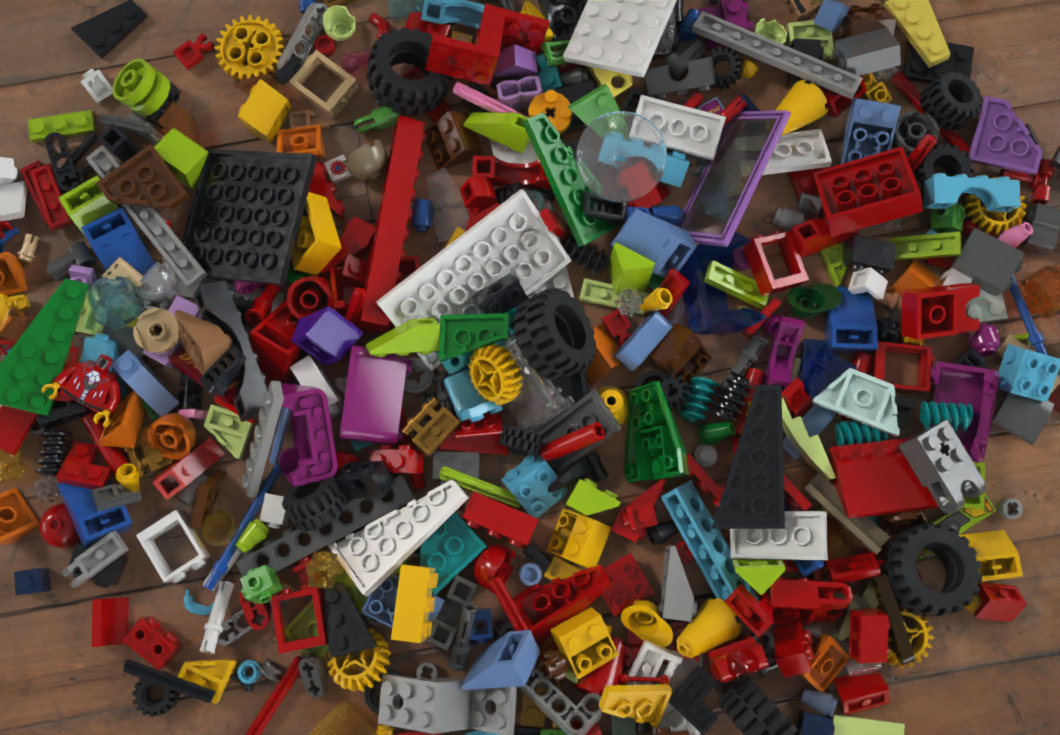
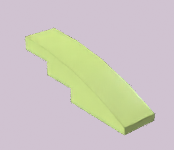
M782 398V428L793 446L817 473H820L827 480L836 478L818 434L809 437L801 416L792 419Z

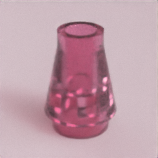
M367 49L343 53V56L339 57L342 69L352 74L368 64L370 51Z

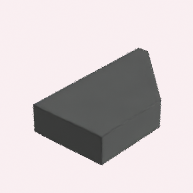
M118 484L91 490L98 512L142 500L141 492L126 490Z

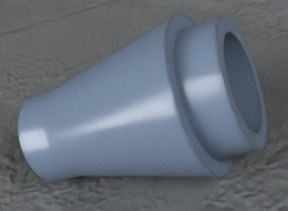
M804 688L800 702L805 703L824 717L826 715L832 717L838 699L832 697L833 694Z

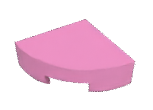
M180 409L178 414H182L190 420H206L208 411Z

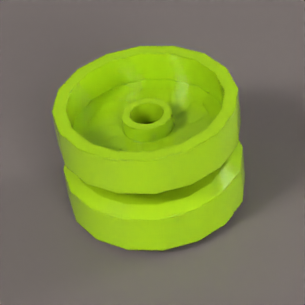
M138 58L126 64L117 75L113 85V96L122 104L129 106L138 115L145 117L153 114L163 105L169 94L170 81L144 59Z

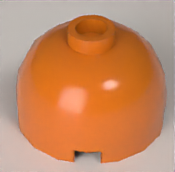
M165 414L155 420L149 428L148 440L154 450L158 448L163 453L161 456L172 460L182 459L191 451L196 442V428L191 420L182 414Z

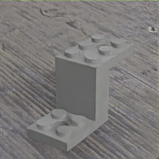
M382 674L378 724L431 734L474 729L501 735H514L517 687L462 690L461 686L466 677L419 679L394 674ZM400 696L403 698L402 707L399 704ZM492 701L496 704L495 713L490 708Z

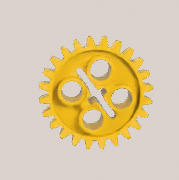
M249 15L248 20L240 16V22L232 19L233 26L225 25L227 31H220L223 38H216L219 46H215V50L218 53L216 58L220 61L219 65L227 75L231 74L234 80L239 77L241 83L247 78L249 83L252 84L253 78L259 81L261 76L269 79V72L276 74L274 67H277L278 60L285 49L283 45L285 41L274 23L270 24L267 18L262 22L259 15L254 20ZM263 40H267L266 43L260 44ZM241 54L239 58L234 59L236 55ZM257 59H262L259 63H254Z

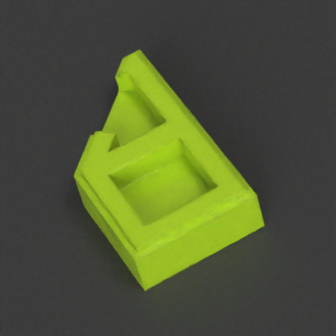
M841 243L818 252L834 287L840 286L847 267L842 266L844 249Z

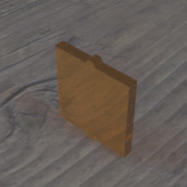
M269 73L234 83L236 88L246 94H250L251 88L258 83L259 79L266 82L272 88L281 84Z

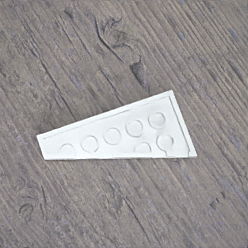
M450 480L429 491L425 497L417 501L415 499L407 503L408 506L384 515L366 525L365 529L355 534L351 533L345 536L346 539L339 543L334 542L328 545V547L361 593L368 597L469 497L454 480Z

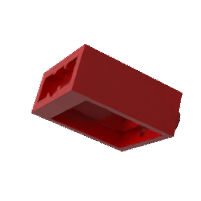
M777 230L766 237H763L762 234L750 238V242L743 247L761 296L792 289L809 280L791 231L781 233V230ZM778 243L790 276L774 280L762 246Z
M878 342V349L870 353L873 356L869 369L870 376L884 381L886 353L918 356L917 386L893 384L895 392L922 395L930 391L933 385V380L930 379V369L934 363L931 347Z
M314 583L301 585L300 591L291 592V588L282 589L276 596H272L271 606L279 654L328 644L320 587L314 588ZM312 594L318 636L287 642L280 601Z

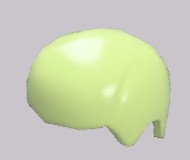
M334 5L327 8L324 12L323 27L330 38L344 41L355 32V18L348 12L346 7Z
M763 18L756 24V34L780 44H785L787 32L784 26L777 23L775 19L766 22L765 18Z

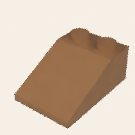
M177 310L175 315L182 347L203 376L233 345L229 334H224L219 326Z

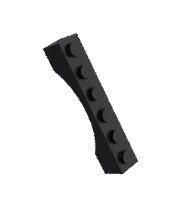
M226 280L199 285L194 293V298L201 316L212 324L219 326L224 334H229L232 344L237 345L247 358L238 371V386L233 399L241 422L258 418L260 408H264V392L268 391L265 385L266 378L257 364V354L252 350L249 343V333L244 329L241 322V312L236 308L233 301V291L231 288H228Z

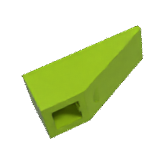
M472 112L463 125L473 132L484 135L522 154L530 143V138L522 123L529 118L519 113Z
M435 318L411 319L367 343L366 348L370 355L373 354L375 357H384L391 353H396L399 356L409 355L410 352H418L425 355L431 354L432 351H439L440 324Z

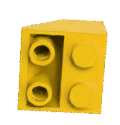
M259 79L258 83L251 88L250 96L246 103L241 105L238 117L250 134L272 144L292 107L288 99L266 82Z
M562 509L546 551L586 568L597 566L612 527L595 519Z
M1005 530L958 535L960 537L965 536L970 541L968 543L970 548H975L977 552L975 555L976 560H980L982 567L978 569L979 574H982V581L1023 576L1019 553Z
M592 607L550 629L560 652L567 657L569 666L577 679L619 656L601 615Z

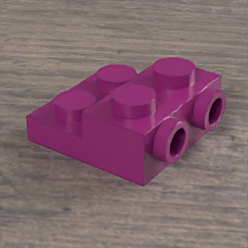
M721 0L719 5L698 9L700 14L703 11L754 32L752 21L748 22L746 16L749 14L747 2L742 0ZM704 37L707 51L717 50L720 46L725 48L724 45Z

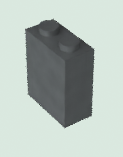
M887 27L836 40L835 49L832 50L833 60L835 63L838 62L839 68L857 76L901 65L900 44Z
M974 228L967 235L961 246V256L955 257L949 270L952 268L973 279L971 283L980 285L981 289L997 297L1003 291L1007 292L1013 284V280H1011L1013 273L1017 274L1024 263L1021 261L1024 252Z

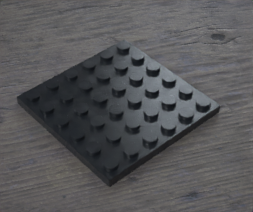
M207 149L209 153L200 173L182 243L208 274L204 278L284 286L317 157L307 153Z

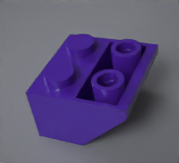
M328 306L299 319L291 342L327 366L341 360L362 336L363 332L352 322L338 314L336 310Z

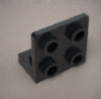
M75 400L72 402L53 401L49 417L37 415V420L40 426L48 429L83 418L90 413V410Z

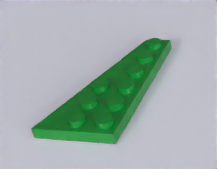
M540 113L523 121L525 130L578 247L617 228V225L583 215L584 193L589 192L604 196L602 193L603 188L585 165L575 159L572 155L574 151L570 146L566 147L561 141L560 133L544 113ZM590 200L589 209L593 210V201ZM598 203L597 211H600V206H601V204H599V203ZM605 206V212H606V213H608V207H607V206Z
M65 278L0 363V405L49 417L54 399H49V397L54 393V390L47 389L42 394V388L46 384H53V380L64 369L90 287L89 284Z

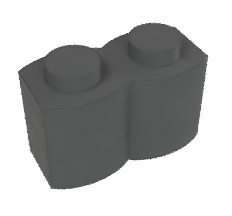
M1037 203L1033 207L1028 208L1024 216V220L1032 226L1033 233L1020 244V248L1048 255L1053 252L1057 243L1058 230L1060 228V210Z

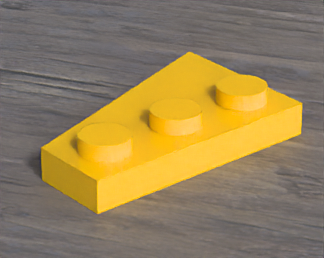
M669 684L605 686L599 707L602 712L622 718L628 716L634 718L636 722H648L652 727L658 728L672 694V689Z

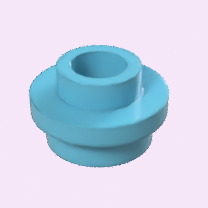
M255 660L242 662L237 670L240 681L245 684L256 682L261 676L259 663ZM248 667L253 669L252 676L246 673Z

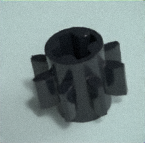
M893 317L889 319L880 318L876 321L878 342L894 343L899 338L897 332L901 330L898 322L894 321Z

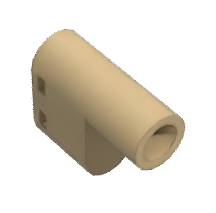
M121 257L102 275L105 281L114 289H117L125 279L137 289L147 280Z

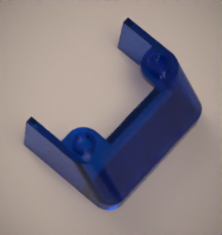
M735 232L728 247L699 244L679 270V273L690 282L682 295L688 328L695 334L735 333L766 319L765 314L746 307L729 312L726 293L704 282L710 262L714 260L731 269L734 263L733 251L750 243V238Z

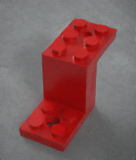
M485 4L475 44L433 34L425 70L490 86L499 59L500 47L508 48L515 44L536 52V55H538L549 26V20Z
M287 299L251 330L249 334V343L258 357L257 364L266 378L265 385H269L271 381L293 384L295 375L290 367L298 362L301 348L291 342L297 324L292 322H299V319L290 312L287 306ZM215 396V402L238 415L233 400L226 404ZM259 417L247 421L254 424Z
M688 453V475L691 477L694 474L699 480L696 483L697 486L705 494L710 492L714 497L711 501L718 508L726 481L718 486ZM784 475V494L787 496L784 498L785 502L792 509L806 511L812 506L811 503Z

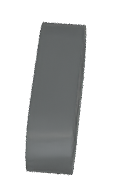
M309 653L299 662V671L307 694L314 699H319L328 691L329 681L321 658L314 653Z

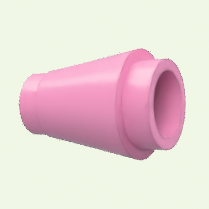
M1024 222L1009 228V230L1001 231L997 239L1016 248L1033 233V228L1028 222Z

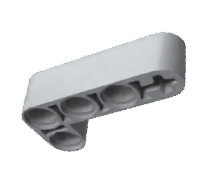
M533 667L525 686L518 687L567 735H586L603 715L599 707L600 695L595 693L588 694L576 706L548 679L544 678L535 667ZM542 687L548 692L543 696H539L535 691ZM594 703L598 705L599 710L591 712L586 706ZM556 704H561L565 707V710L558 713L552 707ZM580 721L583 727L575 730L570 726V723Z

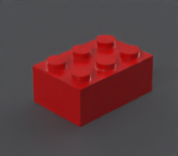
M474 491L462 517L467 520L466 525L478 530L483 526L489 529L487 534L501 539L502 535L510 538L508 543L520 548L523 547V544L528 546L539 521L535 517Z

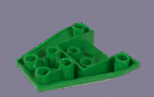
M657 381L630 390L624 458V473L627 483L661 480L689 474L686 449L661 384Z

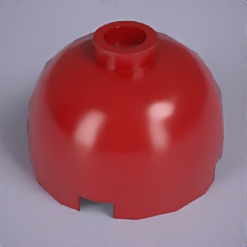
M65 503L53 505L44 512L40 519L39 530L41 537L46 543L56 548L65 549L75 547L77 543H81Z
M491 545L485 548L473 560V565H475L474 576L478 584L494 593L489 581L499 576L505 585L513 571L514 566L510 564L512 559L516 560V553L500 545Z

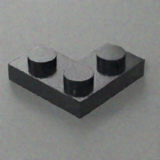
M698 665L673 692L668 702L704 735L719 717L701 700L717 682Z

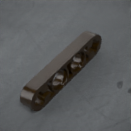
M880 571L881 576L871 577V582L880 610L889 615L890 629L888 634L895 655L901 665L915 662L914 652L889 578L884 571Z

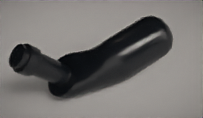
M532 188L529 191V194H536L548 201H554L556 197L554 193L542 188Z

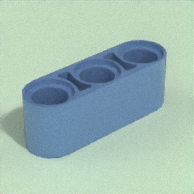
M658 310L653 311L614 356L629 371H633L670 331L672 324Z

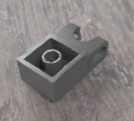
M948 420L923 430L899 445L923 487H928L943 512L953 514L960 510L965 502L963 495L967 498H976L986 491L985 481Z

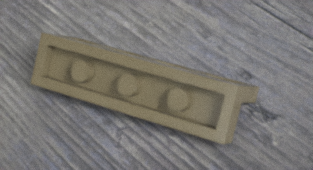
M817 473L802 489L873 554H878L881 550L880 547L890 538L869 517L848 519L835 487L820 473Z

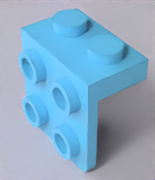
M1008 344L998 371V388L1009 393L1045 402L1050 396L1058 374L1060 359Z
M468 369L445 378L444 383L459 421L470 419L472 423L484 418L483 413L489 411L491 415L503 410L502 405L498 406L495 402H485L483 396H478L477 389H474L473 382H470L472 378L468 374L470 370Z
M531 454L526 456L521 464L509 470L505 477L501 479L527 513L535 518H539L568 492L567 488L564 487L549 493L548 487L558 476L539 454L537 456Z

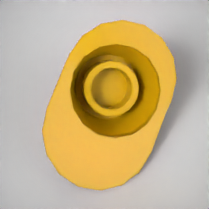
M637 599L632 606L625 608L621 613V621L624 626L643 641L647 640L661 647H666L672 642L673 631L668 623L661 618V612L654 603Z

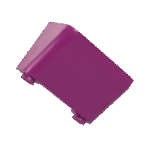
M352 346L340 429V438L342 440L397 446L398 441L402 442L403 428H400V416L406 374H411L412 361L408 360V356H399L396 353H391L384 357H375L373 354L370 355L366 347Z
M937 361L936 366L932 367L930 379L934 380L936 385L933 402H936V404L945 402L946 405L949 402L955 405L958 403H963L965 406L968 403L972 405L973 418L967 431L962 432L961 425H959L955 433L971 460L983 462L998 389L999 372L992 369Z
M281 383L284 396L282 407H286L291 411L290 421L295 447L287 448L281 452L279 456L280 472L293 487L332 477L337 471L338 464L326 393L320 388L313 386Z

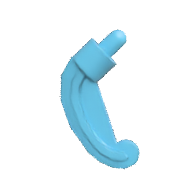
M186 589V596H183L185 608L197 615L211 614L214 603L210 604L209 607L193 602V595H190V590Z

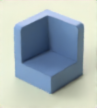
M823 0L814 24L829 31L838 32L850 6L836 0Z

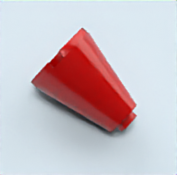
M322 275L297 279L288 289L287 306L290 312L298 319L328 306L332 308L333 297L330 282Z
M612 636L611 639L619 656L581 677L573 687L582 694H585V692L587 694L595 693L602 697L605 686L622 685L619 677L624 673L626 660L625 641Z

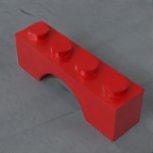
M473 155L472 177L487 178L492 181L494 187H503L521 182L522 188L552 189L539 160L532 163L516 164L502 161L496 156Z

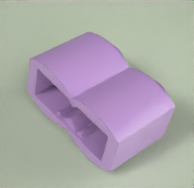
M527 76L518 81L507 80L496 85L498 102L516 111H519L521 108L529 109L532 100L542 93L540 79L537 76Z

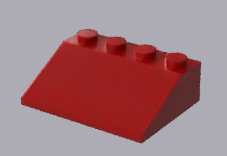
M903 147L813 172L831 237L923 212L921 192Z
M912 437L830 447L828 460L836 477L832 481L848 519L939 507L928 487L922 486L899 447L900 444Z

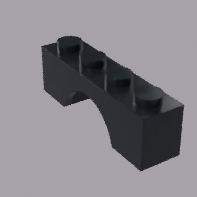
M113 123L97 137L122 163H125L141 151Z

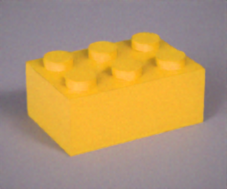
M308 192L291 260L294 270L318 275L342 247L327 198Z
M401 565L391 640L421 643L431 635L432 622L429 621V613L433 612L435 607V597H432V590L437 588L438 573H435V568Z

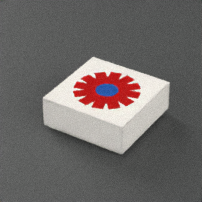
M344 154L324 163L333 184L352 176L343 164L344 160L347 161Z

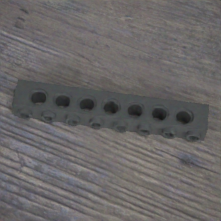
M397 473L391 475L395 482L390 488L393 492V499L390 502L385 503L382 498H347L344 510L330 522L332 529L328 535H324L321 528L303 532L293 527L282 533L284 537L276 541L272 538L262 543L263 548L257 551L251 549L246 554L243 553L241 555L242 559L236 561L242 576H246L247 572L253 568L261 567L260 558L263 555L269 558L268 567L274 569L275 573L278 574L297 564V561L327 548L328 545L344 539L345 536L365 528L366 525L384 515L403 508L407 503L414 499L416 500L406 478L403 475L398 476ZM370 500L373 504V509L369 513H364L362 505L365 501ZM346 511L352 514V520L348 524L342 522V515ZM305 533H308L311 537V541L307 546L301 543V537ZM284 544L290 547V553L286 557L282 556L280 552Z

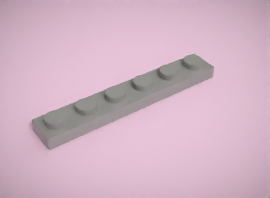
M271 381L268 391L264 392V408H260V423L255 426L254 431L255 442H251V457L247 458L246 474L242 475V488H246L247 497H257L284 400L280 381Z

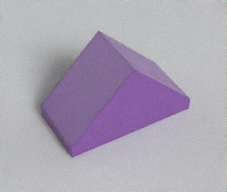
M515 44L500 51L494 77L537 75L536 52Z

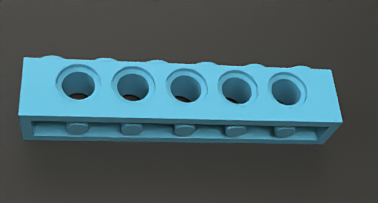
M692 480L662 495V501L716 598L725 601L742 584L759 602L751 586L735 572L732 559L735 558H731V550L720 530L712 529L714 520Z

